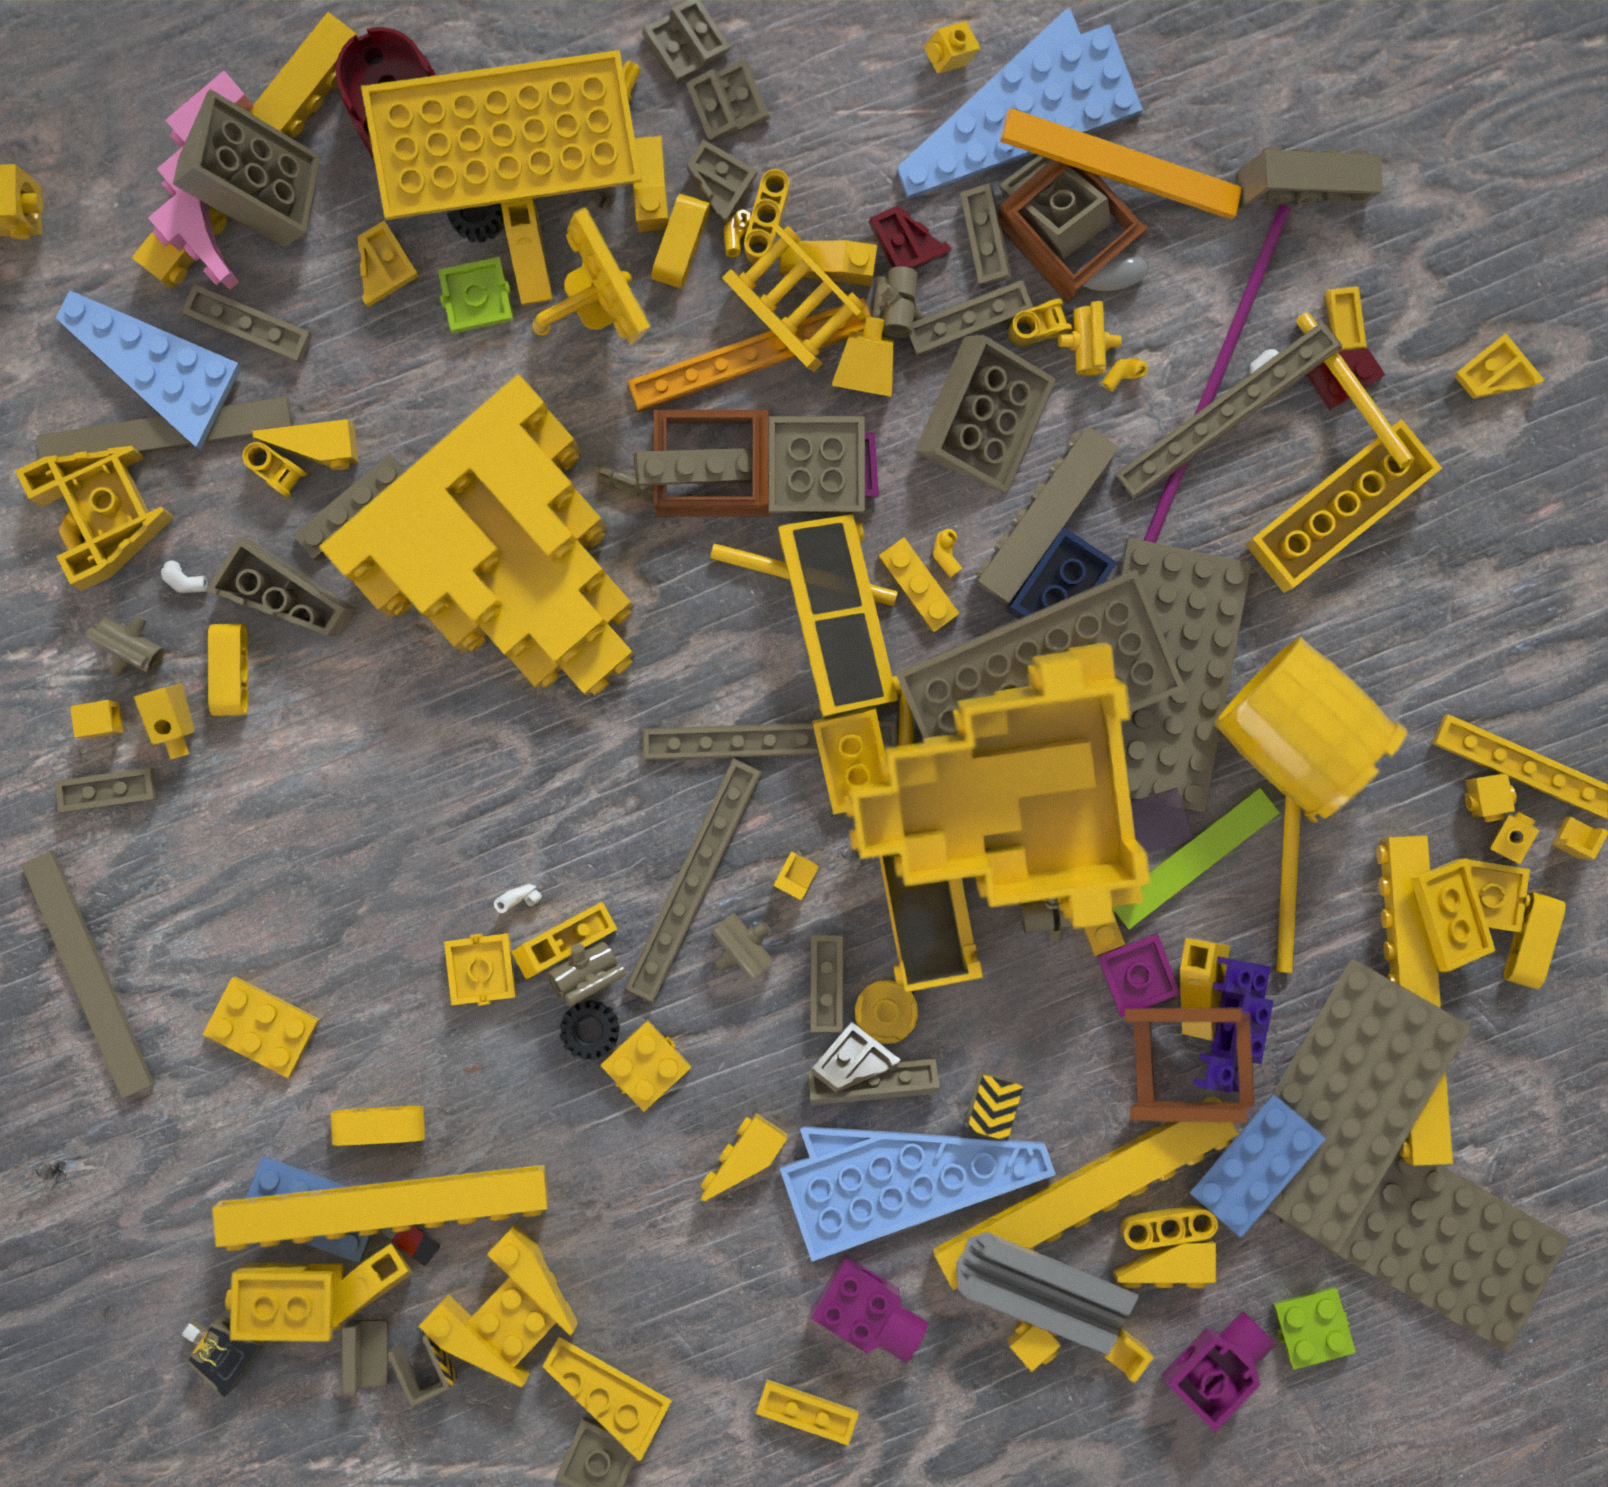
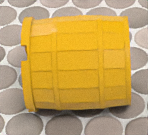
M1301 636L1294 639L1276 654L1237 693L1214 723V726L1226 736L1240 755L1278 788L1281 793L1287 795L1305 810L1304 816L1312 823L1319 821L1315 818V815L1319 814L1323 819H1326L1352 799L1379 772L1373 765L1385 753L1392 757L1407 735V730L1398 721L1392 723L1372 698L1333 664L1331 660L1325 658L1307 644Z

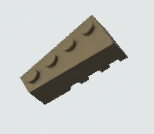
M1272 146L1263 149L1258 156L1236 172L1237 185L1242 187L1238 209L1250 208L1253 202L1265 201V207H1278L1279 203H1286L1292 200H1297V206H1305L1318 203L1323 198H1325L1326 204L1367 203L1383 192L1381 155L1368 154L1366 150L1339 153L1338 149L1311 152L1310 148H1297L1292 151L1282 150L1279 146Z
M241 537L237 539L205 590L206 592L228 598L231 601L261 610V612L280 617L327 636H340L357 610L255 540Z

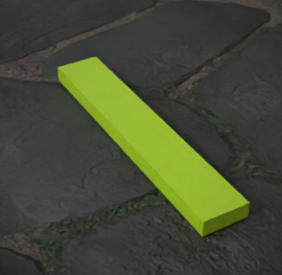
M1257 788L1149 872L1150 884L1141 886L1142 903L1113 906V912L1126 929H1131L1280 814V812L1263 790Z

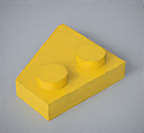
M385 220L357 236L358 249L361 254L360 273L363 278L364 290L362 297L363 302L368 308L419 277V274Z
M1506 333L1453 374L1472 399L1534 387L1544 381L1543 377Z

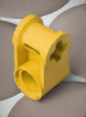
M1062 299L1050 300L1037 307L1017 313L1008 329L1010 341L1016 346L1024 347L1046 339H1054L1059 334L1070 332L1072 326L1066 322L1062 310ZM1017 324H1027L1031 328V333L1022 334L1018 330Z
M261 442L250 443L243 451L242 459L244 464L288 499L291 496L290 491L298 480L307 475L305 471L286 457H281ZM260 452H266V462L261 466H255V456Z

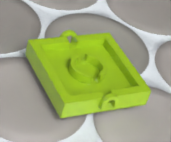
M500 257L438 270L443 295H440L443 309L446 308L452 334L514 321L509 298L511 291L509 282L505 279Z
M1336 1287L1272 1303L1279 1330H1277L1278 1339L1281 1344L1284 1343L1290 1367L1293 1370L1356 1353L1348 1327L1350 1322L1346 1318L1347 1313L1343 1310Z

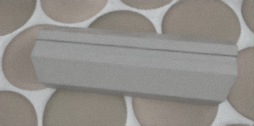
M989 1232L969 1237L965 1250L956 1263L958 1289L966 1298L1106 1355H1109L1117 1340L1120 1327L1123 1325L1126 1316L1130 1315L1138 1299V1294Z

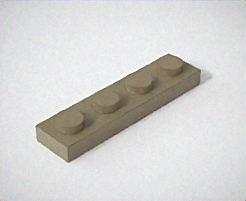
M1023 280L914 321L912 334L908 336L915 356L918 357L962 340L964 336H972L1011 321L1017 313L1033 308Z
M193 284L181 312L189 318L298 363H301L313 336L307 330L196 284Z
M753 448L640 451L633 454L636 486L753 482Z
M388 453L299 529L293 537L312 559L317 561L325 554L319 546L399 478L405 470Z
M936 1059L900 1062L896 1068L839 1092L833 1091L814 1076L811 1070L808 1071L811 1106L940 1093Z

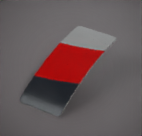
M412 1225V1229L401 1232H393L392 1227L379 1229L398 1247L424 1266L428 1264L440 1248L438 1243L414 1225Z

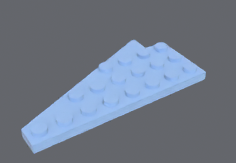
M1065 9L897 167V173L907 199L909 200L1035 154L999 142L1005 115L1009 108L1086 134L1141 115L1143 111L1110 24L1080 34L1071 9Z
M814 1126L800 1127L809 1157L780 1167V1172L811 1261L1056 1175L1044 1142L1004 1141L990 1138Z

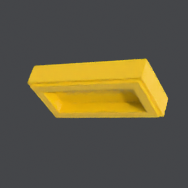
M1359 286L1327 290L1325 292L1329 329L1342 344V349L1339 351L1366 349Z

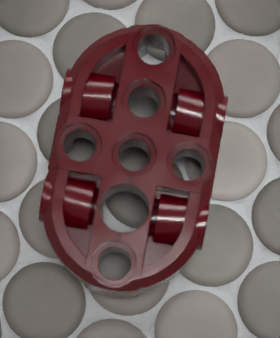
M387 27L366 29L368 33L359 38L355 34L341 49L336 63V79L341 90L342 101L374 164L361 86L436 76L427 56L423 55L416 44L404 33ZM383 58L378 65H370L373 59Z

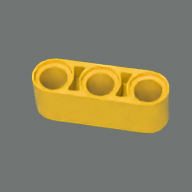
M771 169L764 173L759 185L744 239L746 259L753 265L777 242L779 235L771 226L776 222L781 227L789 199V179L786 173L780 169ZM773 183H778L784 187L778 193H772L767 188ZM763 213H771L775 216V219L772 222L764 223L759 220V217ZM757 242L767 246L766 250L761 253H755L750 248Z
M681 193L678 195L651 274L652 280L683 289L708 219L710 203Z
M244 623L210 624L208 705L212 716L247 714L248 633Z
M1531 891L1528 893L1530 904L1524 910L1522 932L1514 933L1503 976L1507 981L1538 990L1542 987L1548 973L1565 915L1566 905L1562 900Z
M424 1106L358 1108L330 1112L331 1141L334 1146L414 1142L425 1139Z
M1197 1204L1131 1214L1124 1217L1119 1225L1121 1237L1131 1248L1136 1250L1206 1240L1211 1238L1218 1229L1216 1217L1206 1207ZM1198 1215H1206V1225L1203 1228L1194 1229V1219ZM1166 1220H1174V1230L1169 1234L1161 1233L1162 1224ZM1134 1225H1142L1143 1234L1137 1239L1129 1238L1130 1228Z

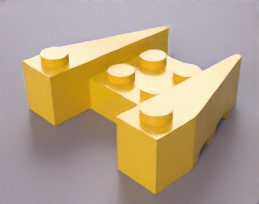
M132 445L108 448L106 451L77 452L74 455L46 456L15 470L28 499L40 507L62 497L65 498L86 542L56 557L70 585L81 591L111 578L174 519L172 514L162 506L153 511H148L127 469L128 466L144 459L143 455Z
M515 1223L487 1253L509 1276L472 1316L447 1294L418 1327L442 1350L522 1387L530 1375L519 1363L524 1356L556 1323L571 1336L576 1329L578 1321L568 1302L565 1301L557 1285V1280L553 1273L550 1272L541 1249Z

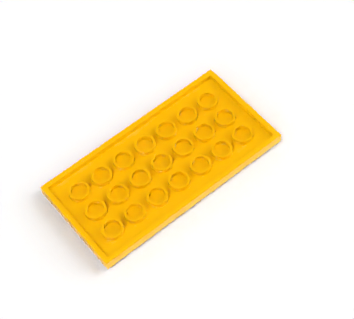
M620 50L361 86L386 220L642 183Z

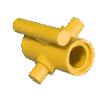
M1094 301L1090 303V306L1079 307L1073 310L1074 331H1071L1070 334H1059L1057 340L1059 347H1069L1070 350H1075L1076 374L1081 376L1105 373V351H1108L1109 348H1120L1122 343L1121 335H1110L1109 332L1104 331L1103 302Z

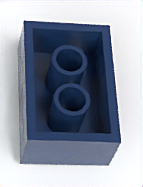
M1063 527L1007 612L1017 619H1021L1102 584L1117 562Z

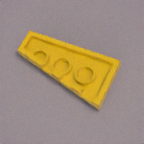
M558 1337L542 1368L640 1462L672 1400Z

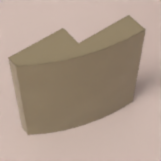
M687 0L672 7L668 16L644 26L641 33L675 85L706 68L730 51L731 48L700 0Z
M745 58L718 72L712 69L686 83L710 142L744 131L771 118L749 62Z

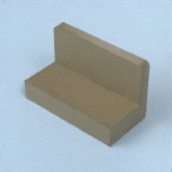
M386 1319L349 1320L342 1327V1394H356L361 1387L386 1386L389 1382L388 1321Z

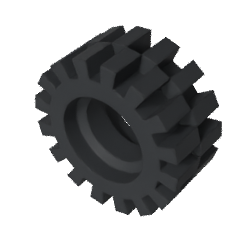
M501 203L487 205V216L479 222L469 221L465 217V209L447 211L448 219L454 230L463 239L467 237L470 242L478 239L482 243L485 242L484 238L488 236L490 240L495 238L493 233L495 231L500 233L502 231L501 223L504 224Z
M593 1000L581 1001L571 1007L564 1014L559 1028L561 1029L560 1039L564 1042V1048L566 1050L569 1049L574 1057L579 1056L583 1060H594L607 1054L617 1042L618 1032L620 1031V1025L617 1022L618 1017L612 1012L613 1009L610 1006L604 1005V1002ZM586 1017L597 1019L602 1026V1034L594 1042H586L578 1034V1024Z

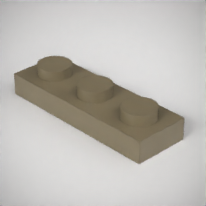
M988 183L960 192L978 283L984 286L1011 278L993 186Z
M150 767L54 781L58 813L158 799L154 768Z
M811 935L810 1032H843V935Z

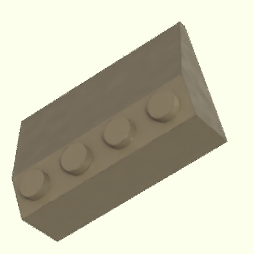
M210 89L204 98L179 155L173 185L285 248L306 234L321 156Z
M985 335L964 336L915 452L944 468L1002 493H1007L1056 378Z

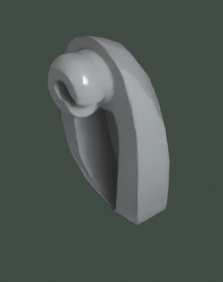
M1119 253L1088 280L1083 287L1099 291H1116L1128 288L1145 277L1147 264L1137 255Z

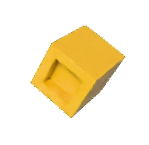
M103 700L70 707L74 738L92 739L124 733L119 702Z
M1568 816L1565 817L1551 845L1579 860H1595L1608 835V831L1603 828H1592Z
M791 851L773 886L802 901L819 867L817 864Z
M1121 1328L1109 1355L1102 1354L1107 1360L1122 1370L1130 1381L1135 1383L1154 1357L1145 1345Z

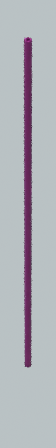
M1280 204L1194 415L1214 401L1290 214L1291 208L1287 205ZM1189 461L1170 474L1143 541L1156 543Z

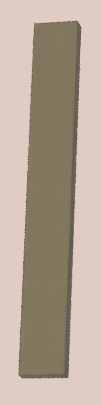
M1322 321L1114 474L1116 480L1130 498L1135 501L1341 350L1342 344Z
M285 396L222 406L204 443L253 436L252 431L293 426L289 398ZM163 416L36 435L39 459L54 455L58 457L74 455V453L85 451L88 453L106 451L108 448L131 445L140 453L193 445Z
M897 720L879 721L884 749L897 747ZM813 723L642 729L643 761L820 755Z
M734 758L732 759L624 988L625 991L653 1004L762 771Z
M49 851L22 863V869L121 1099L155 1085L55 852Z

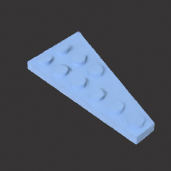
M70 290L56 319L197 449L201 450L242 368L240 364Z

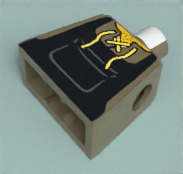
M223 1316L216 1319L209 1328L193 1319L181 1335L196 1346L187 1359V1363L220 1396L225 1398L234 1390L266 1341L230 1340L231 1319Z

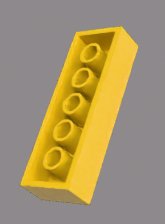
M1402 419L1393 424L1392 428L1415 458L1409 466L1401 469L1379 437H1377L1244 544L1283 593L1297 586L1442 469Z

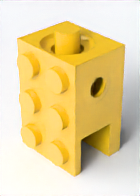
M1 164L0 236H10L14 239L26 240L30 239V235H42V212L44 210L42 186L16 164Z
M246 1262L232 1273V1288L226 1294L225 1306L227 1310H231L230 1340L330 1341L333 1338V1330L342 1329V1324L333 1329L334 1286L343 1279L344 1263Z

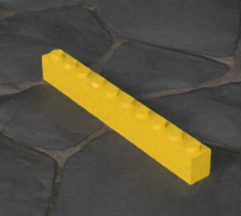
M327 12L248 112L290 138L297 137L302 132L304 122L308 117L321 108L324 97L331 88L334 89L338 86L336 63L339 53L351 37L356 34L357 38H359L358 34ZM210 206V218L214 235H218L224 230L229 216ZM151 232L131 257L142 268L170 289L185 279L188 272L187 269L194 262V259L184 248L178 251L171 243L165 247L153 232Z
M1428 836L1380 839V845L1376 848V858L1378 864L1382 865V877L1379 878V892L1381 896H1384L1385 909L1381 911V923L1387 932V941L1384 942L1383 952L1385 960L1389 961L1390 974L1386 975V978L1441 1008L1438 965L1410 879L1430 871ZM1446 1071L1399 1149L1400 1157L1403 1158L1404 1163L1411 1165L1453 1164Z
M1212 1096L1203 1102H1221V1100ZM1166 1121L933 1248L934 1256L950 1286L955 1290L958 1288L956 1263L960 1255L963 1254L969 1237L989 1232L1034 1251V1246L1043 1241L1051 1243L1059 1239L1063 1235L1062 1231L1073 1225L1074 1228L1088 1223L1091 1220L1090 1215L1100 1210L1107 1212L1114 1209L1120 1204L1119 1200L1129 1194L1131 1197L1143 1193L1148 1189L1147 1184L1154 1180L1164 1181L1176 1174V1168L1186 1163L1188 1166L1200 1162L1205 1158L1204 1153L1213 1148L1221 1150L1229 1146L1233 1142L1232 1138L1239 1135L1233 1122Z
M545 1165L225 1200L219 1201L213 1206L212 1211L216 1247L226 1246L227 1251H235L246 1248L249 1243L259 1242L260 1247H270L280 1244V1240L293 1239V1243H304L312 1241L313 1236L326 1235V1239H338L345 1237L346 1232L359 1231V1235L366 1236L378 1233L381 1228L392 1227L393 1232H401L412 1229V1225L425 1224V1228H435L443 1226L444 1221L457 1220L458 1224H470L476 1222L477 1217L490 1216V1220L494 1221L504 1220L510 1217L509 1214L520 1212L523 1213L524 1217L541 1215L542 1210L548 1208L549 1199Z

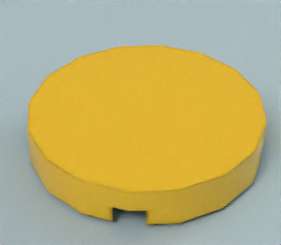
M890 979L877 980L867 985L858 995L854 1007L855 1020L858 1027L881 1044H892L903 1040L915 1028L918 1019V1006L912 992H905L903 985L897 986L896 981Z

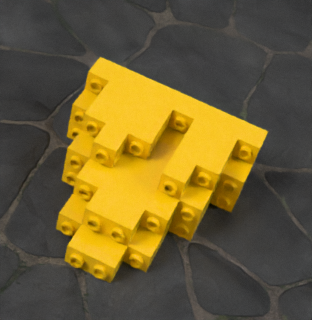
M519 374L319 546L341 573L352 580L382 613L391 618L395 614L401 616L413 603L423 615L432 621L455 648L464 653L468 650L474 652L480 648L486 641L484 636L487 635L538 689L542 686L545 688L551 686L560 677L558 672L562 669L586 696H589L591 693L596 696L609 685L607 679L615 672L620 675L633 663L631 658L635 654L610 626L613 623L617 625L623 623L632 614L629 609L634 605L585 549L588 545L592 548L600 543L606 536L603 532L608 528L601 517L561 472L562 469L568 470L577 463L581 450L575 439L553 416L542 399Z
M1100 643L1067 648L1068 652L1032 657L1033 665L1028 666L1031 686L994 691L993 696L958 701L959 709L953 710L955 728L958 730V734L924 738V743L885 749L886 758H881L880 763L883 779L889 778V782L850 787L851 796L845 797L847 817L854 816L856 829L850 830L852 850L859 849L860 859L900 853V856L894 857L897 877L903 876L905 886L975 876L980 897H986L990 907L1058 898L1060 912L1063 911L1064 919H1069L1074 928L1114 923L1113 906L1142 903L1141 886L1149 885L1150 878L1146 851L1136 841L1134 835L1120 720L1130 719L1126 685L1115 678L1111 645Z

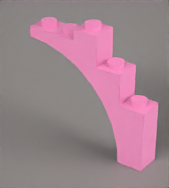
M222 71L165 120L173 129L169 135L181 147L157 168L165 178L160 183L173 197L149 216L148 219L156 227L152 231L153 234L165 247L171 243L178 251L184 248L194 261H198L201 258L207 265L203 270L216 285L222 282L231 290L239 281L226 264L215 240L210 218V205L173 185L179 155L204 98L210 89L246 111L253 107V104L225 71Z

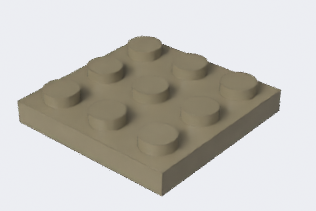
M769 416V514L865 513V416Z

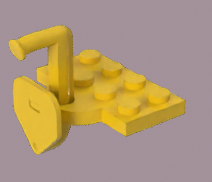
M585 207L574 213L567 228L568 234H566L571 249L574 252L579 251L583 259L582 267L570 272L564 281V290L568 298L540 312L533 321L532 328L537 335L544 336L549 333L551 324L576 312L583 325L591 330H600L614 323L619 336L622 339L626 338L631 345L644 336L650 328V324L629 288L632 281L631 274L627 271H620Z

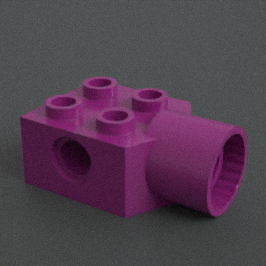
M845 1254L811 1308V1319L866 1354L877 1347H881L905 1363L916 1352L928 1328L926 1320L900 1305L901 1295L898 1287Z
M1242 1310L1221 1333L1205 1328L1165 1369L1161 1376L1167 1385L1216 1432L1261 1386L1256 1366L1277 1344Z

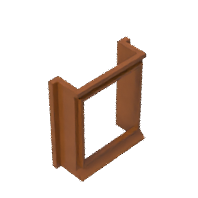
M1055 160L1048 162L1003 201L998 212L1004 234L1066 303L1070 302L1077 295L1081 286L1134 240L1139 242L1148 233L1146 231L1148 227L1136 218L1099 175ZM1068 168H1072L1108 198L1110 213L1125 229L1120 236L1075 275L1018 213Z
M769 409L654 410V451H667V424L753 423V497H667V485H653V505L656 510V517H769Z
M1243 1008L1125 1009V1022H1134L1138 1103L1130 1107V1120L1249 1122V1115L1255 1111L1250 1012H1243ZM1151 1022H1236L1240 1102L1155 1101Z

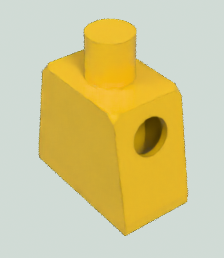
M866 317L863 333L850 331L834 375L832 386L892 396L894 385V339L882 337L885 320L877 317Z
M182 683L134 696L151 743L155 745L165 742L170 760L188 755L189 751L184 736L194 732V725Z

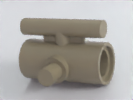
M894 267L888 271V278H876L872 317L885 320L882 337L884 333L893 338H906L912 334L913 321L922 319L923 313L918 309V305L915 302L918 273L912 268Z
M135 615L131 624H127L126 627L106 617L99 622L96 628L90 627L85 633V638L90 640L92 644L112 654L111 660L113 663L109 673L118 677L122 675L124 668L129 667L130 664L150 674L158 667L164 655L163 647L143 637L145 634L143 628L147 619L140 615Z
M1058 898L1018 903L1024 933L1047 931L1050 940L1059 941L1062 938L1064 929L1073 927L1069 919H1064L1063 911L1060 912Z
M734 912L711 930V933L725 948L722 950L723 955L715 960L716 966L723 971L729 965L734 966L738 964L751 981L756 979L774 962L761 945L763 937L771 931L769 926L762 921L755 928L750 927L748 929Z
M600 942L586 951L582 944H574L571 947L572 954L570 955V960L546 973L547 981L554 994L561 1000L565 998L570 1007L626 976L624 967L621 964L617 965L613 952L604 942Z

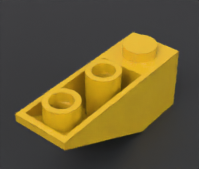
M526 199L501 203L521 304L528 305L553 300L538 210L534 200Z
M1185 938L1180 966L1181 1008H1220L1222 991L1213 989V983L1224 984L1227 965L1217 963L1218 956L1229 957L1230 945ZM1182 1022V1034L1213 1041L1217 1022Z
M755 1113L752 1119L746 1116L736 1131L740 1137L735 1145L732 1146L728 1143L719 1156L718 1160L722 1164L717 1172L714 1173L710 1170L701 1183L700 1187L704 1190L701 1199L706 1201L769 1167L788 1139V1134L757 1113Z
M1209 1238L1157 1247L1113 1270V1277L1118 1283H1122L1123 1287L1139 1288L1141 1283H1154V1286L1158 1288H1172L1174 1283H1187V1287L1205 1288L1206 1283H1216V1243Z
M389 1244L334 1286L333 1329L414 1274L395 1245Z

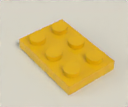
M875 707L812 721L833 815L847 812L845 797L851 796L850 787L889 782V778L883 779L880 759L886 758Z
M1467 858L1456 859L1410 878L1439 972H1449L1496 951Z
M234 976L231 978L202 1035L289 1078L292 1076L320 1019Z

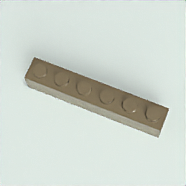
M1087 426L1083 433L1075 432L1066 447L1071 449L1065 459L1058 456L1048 470L1052 474L1046 485L1042 482L1038 484L1030 496L1034 500L1028 511L1023 507L1011 522L1016 528L1010 536L1005 533L1001 536L993 548L998 552L991 562L985 559L975 575L980 577L975 585L1004 606L1010 603L1119 449L1118 446L1089 426Z

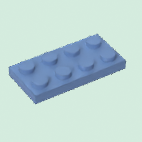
M1273 1094L1192 1189L1190 1194L1241 1238L1325 1141L1326 1137Z
M263 1156L260 1159L246 1198L348 1186ZM359 1231L346 1232L345 1237L338 1239H326V1235L313 1236L312 1241L304 1242V1244L360 1263L371 1235L361 1236Z

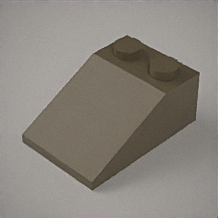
M1038 155L999 184V189L1008 198L1052 159ZM1068 168L1018 212L1062 260L1111 224L1108 198L1072 168Z

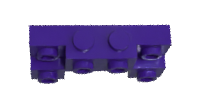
M1218 956L1217 963L1227 965L1224 984L1213 983V989L1223 991L1220 1008H1243V1012H1250L1252 1061L1256 1064H1262L1274 1002L1273 1000L1265 999L1271 967ZM1217 1022L1211 1054L1200 1053L1199 1055L1200 1060L1209 1062L1205 1080L1194 1078L1193 1085L1205 1089L1240 1093L1236 1022Z

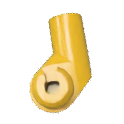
M746 210L737 211L724 226L725 254L728 257L735 258L741 254L740 239L746 234L751 214Z
M1140 358L1117 360L1102 380L1101 385L1107 390L1114 392L1123 379L1144 377L1148 373V365Z
M69 510L65 514L59 528L60 536L67 550L83 544L80 539L81 531L71 510Z
M945 529L939 532L935 538L933 557L948 576L952 578L962 569V566L952 556L954 545L957 541V534L952 529Z

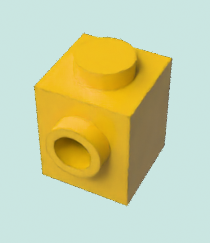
M967 21L937 29L924 45L927 56L937 74L967 66L981 49Z
M1508 773L1465 780L1468 791L1465 794V803L1468 811L1472 812V817H1484L1485 822L1503 820L1505 819L1504 813L1515 811L1516 792L1514 787L1510 785Z
M1517 812L1515 817L1508 813L1489 848L1521 864L1540 831L1533 826L1536 820L1520 812ZM1513 831H1520L1521 838L1513 841L1510 839V834Z
M1020 1320L1015 1325V1332L1007 1338L1010 1348L1031 1372L1041 1363L1045 1365L1051 1362L1057 1356V1349L1061 1346L1056 1337L1057 1334L1023 1320Z

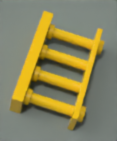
M775 222L771 227L781 236L778 241L747 273L742 272L738 275L730 269L722 279L808 369L815 372L823 364L816 357L820 352L818 349L853 313L864 322L867 316L861 310L865 305L853 292L847 296L797 244L801 238L788 225L785 229H782ZM791 247L802 260L767 296L763 294L759 297L753 290L756 287L755 282ZM812 269L823 282L788 318L785 316L781 320L774 312L778 308L776 304ZM833 291L845 304L810 340L806 338L802 342L795 334L799 330L797 326Z

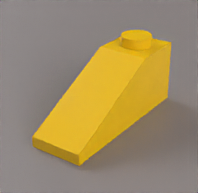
M662 137L635 138L642 183L633 184L635 213L639 232L666 230L669 222V208Z
M847 240L799 241L797 243L834 282L872 287L877 245ZM791 247L781 255L779 274L787 275L802 260ZM812 269L803 276L822 280Z
M348 419L252 431L253 437L267 446L330 467L332 470L349 469L350 464L359 463L355 426Z
M600 902L523 943L511 953L525 979L528 980L568 958L572 954L571 947L574 944H582L585 948L616 931L617 927L604 903Z

